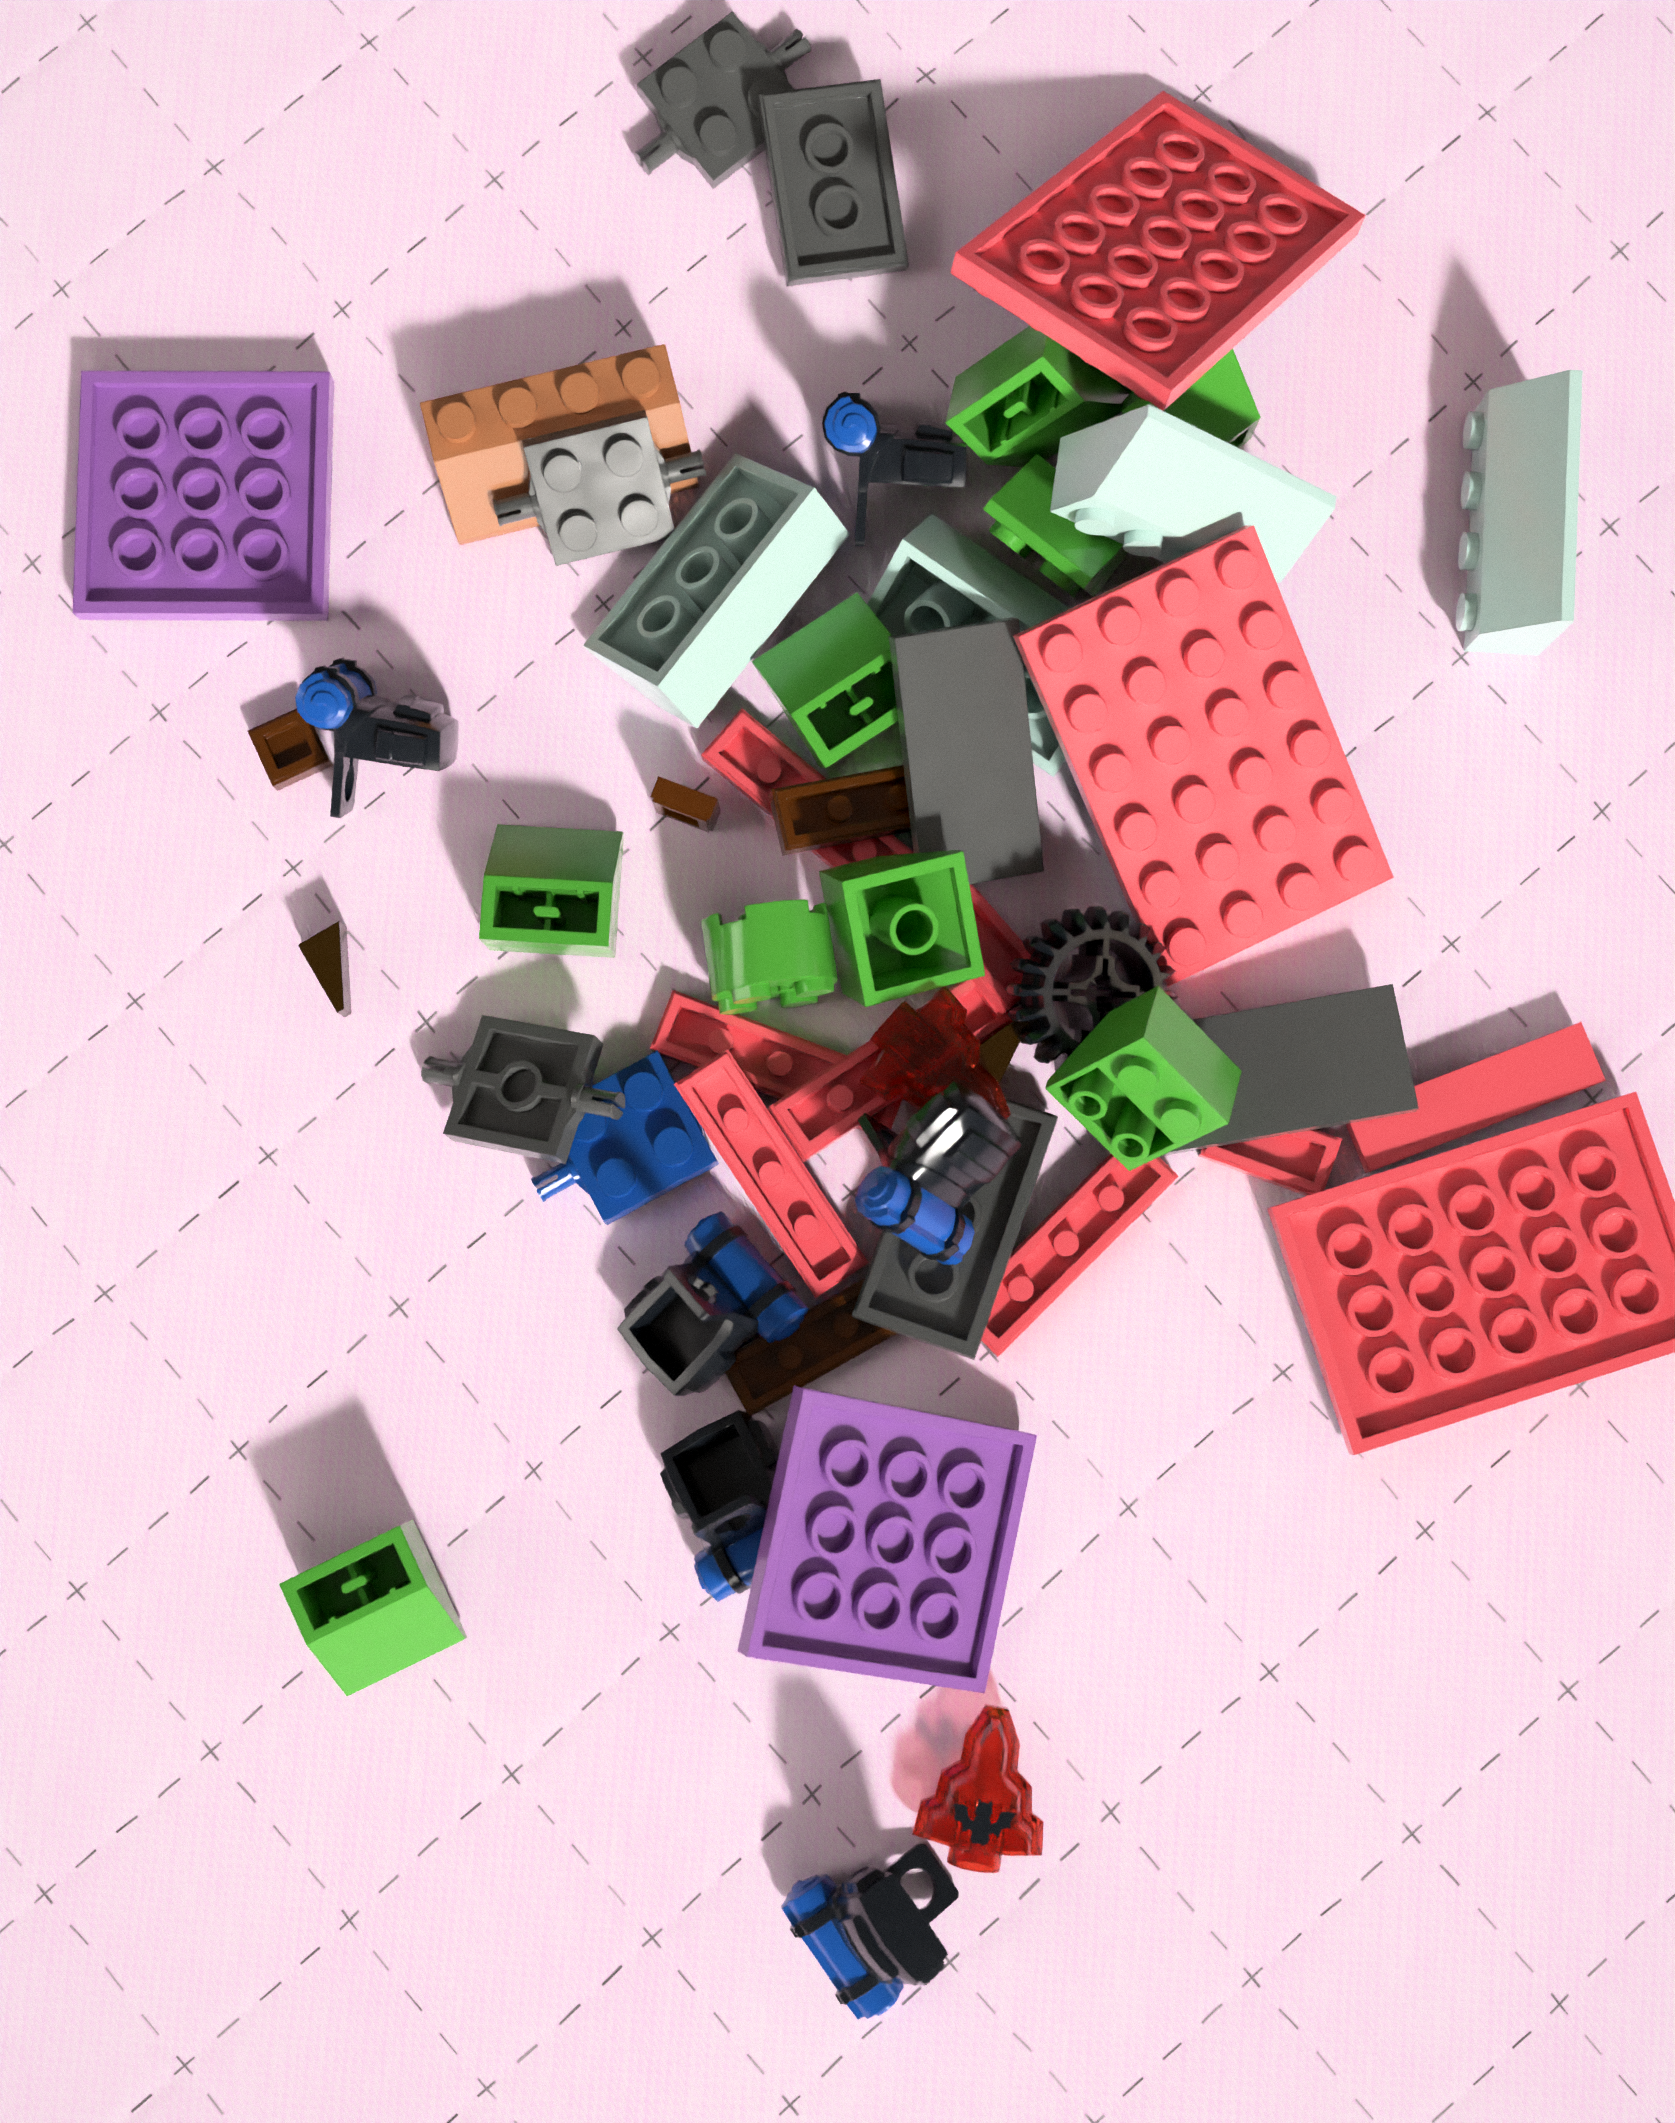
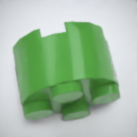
M805 899L757 903L744 906L745 914L739 916L738 921L723 924L722 915L719 913L712 914L701 920L711 998L713 1001L718 1002L720 1014L733 1015L751 1012L757 1009V1002L780 998L781 1008L803 1007L818 1003L819 995L834 991V984L837 982L838 977L826 903L814 905L810 911L808 900Z

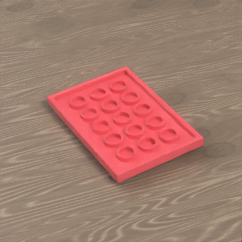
M1162 91L955 253L950 273L974 288L982 296L991 299L1028 323L1033 329L1042 332L1067 348L1087 364L1096 367L1118 381L1141 399L1152 403L1164 411L1357 236L1366 215L1165 91Z
M1245 525L1013 636L1136 923H1144L1150 928L1146 943L1161 942L1163 946L1167 947L1162 956L1156 961L1157 965H1170L1176 972L1169 979L1163 980L1164 985L1169 987L1394 878L1254 525Z
M1636 1091L1267 1208L1348 1453L1351 1455L1373 1450L1675 1353V1201Z

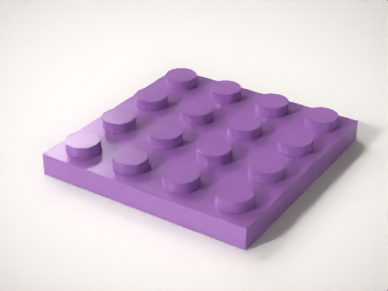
M81 371L72 613L79 620L328 621L334 379L329 371Z
M793 1386L737 1652L746 1657L985 1693L1037 1435Z

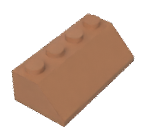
M665 344L420 402L433 461L459 545L540 526L536 517L499 526L493 505L494 499L498 500L529 492L530 471L523 449L522 440L645 410L652 439L661 451L664 459L691 452ZM697 477L671 483L670 494L698 488Z

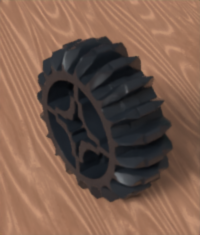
M1089 906L1084 915L1079 909H1066L1062 912L1061 922L1057 919H1045L1040 923L1043 939L1038 936H1027L1022 940L1025 949L1031 957L1030 959L1015 958L1010 963L1011 967L1016 972L1022 973L1023 976L1021 983H1011L1005 988L1009 995L1021 997V1005L1014 1007L1007 1015L1012 1021L1029 1022L1021 1030L1017 1039L1026 1045L1038 1043L1033 1056L1038 1062L1048 1064L1054 1061V1070L1056 1071L1110 1011L1158 985L1163 990V980L1169 979L1176 970L1170 965H1157L1156 961L1162 956L1167 947L1163 946L1161 942L1146 943L1150 928L1144 923H1134L1129 926L1130 915L1126 912L1112 911L1111 914L1107 915L1106 909L1102 906ZM1079 946V954L1072 955L1071 969L1067 975L1060 980L1054 981L1057 970L1063 960L1071 951ZM1109 949L1122 962L1129 984L1119 979L1115 971V956L1109 955ZM1090 985L1096 986L1097 990H1109L1112 994L1111 996H1096V1000L1093 1001L1087 1000L1086 996L1071 995V990H1087V986ZM1163 990L1173 1001L1178 998L1174 991ZM1053 1001L1059 1002L1065 1007L1069 1017V1029L1075 1030L1074 1039L1063 1029L1058 1021Z

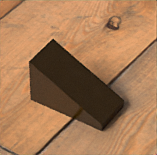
M338 921L298 944V947L334 1009L345 1018L352 1014L347 927Z
M1012 1021L961 1059L984 1091L991 1093L992 1096L1020 1043L1017 1037L1021 1030L1029 1024L1028 1021Z

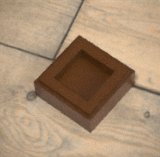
M297 708L247 731L272 787L277 791L334 765L317 727L307 723L298 713Z
M659 776L650 796L656 813L708 833L714 830L721 812L718 798Z

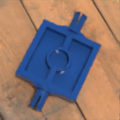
M658 1050L593 1085L595 1089L622 1092L626 1100L625 1108H618L623 1112V1115L620 1119L614 1120L610 1117L589 1113L584 1114L583 1119L578 1124L566 1164L560 1163L542 1174L531 1178L543 1202L577 1183L579 1187L590 1195L603 1222L609 1225L719 1165L705 1139L704 1129L675 1087L674 1083L676 1081L670 1074Z

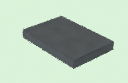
M881 79L759 94L757 103L786 287L906 271L909 261Z

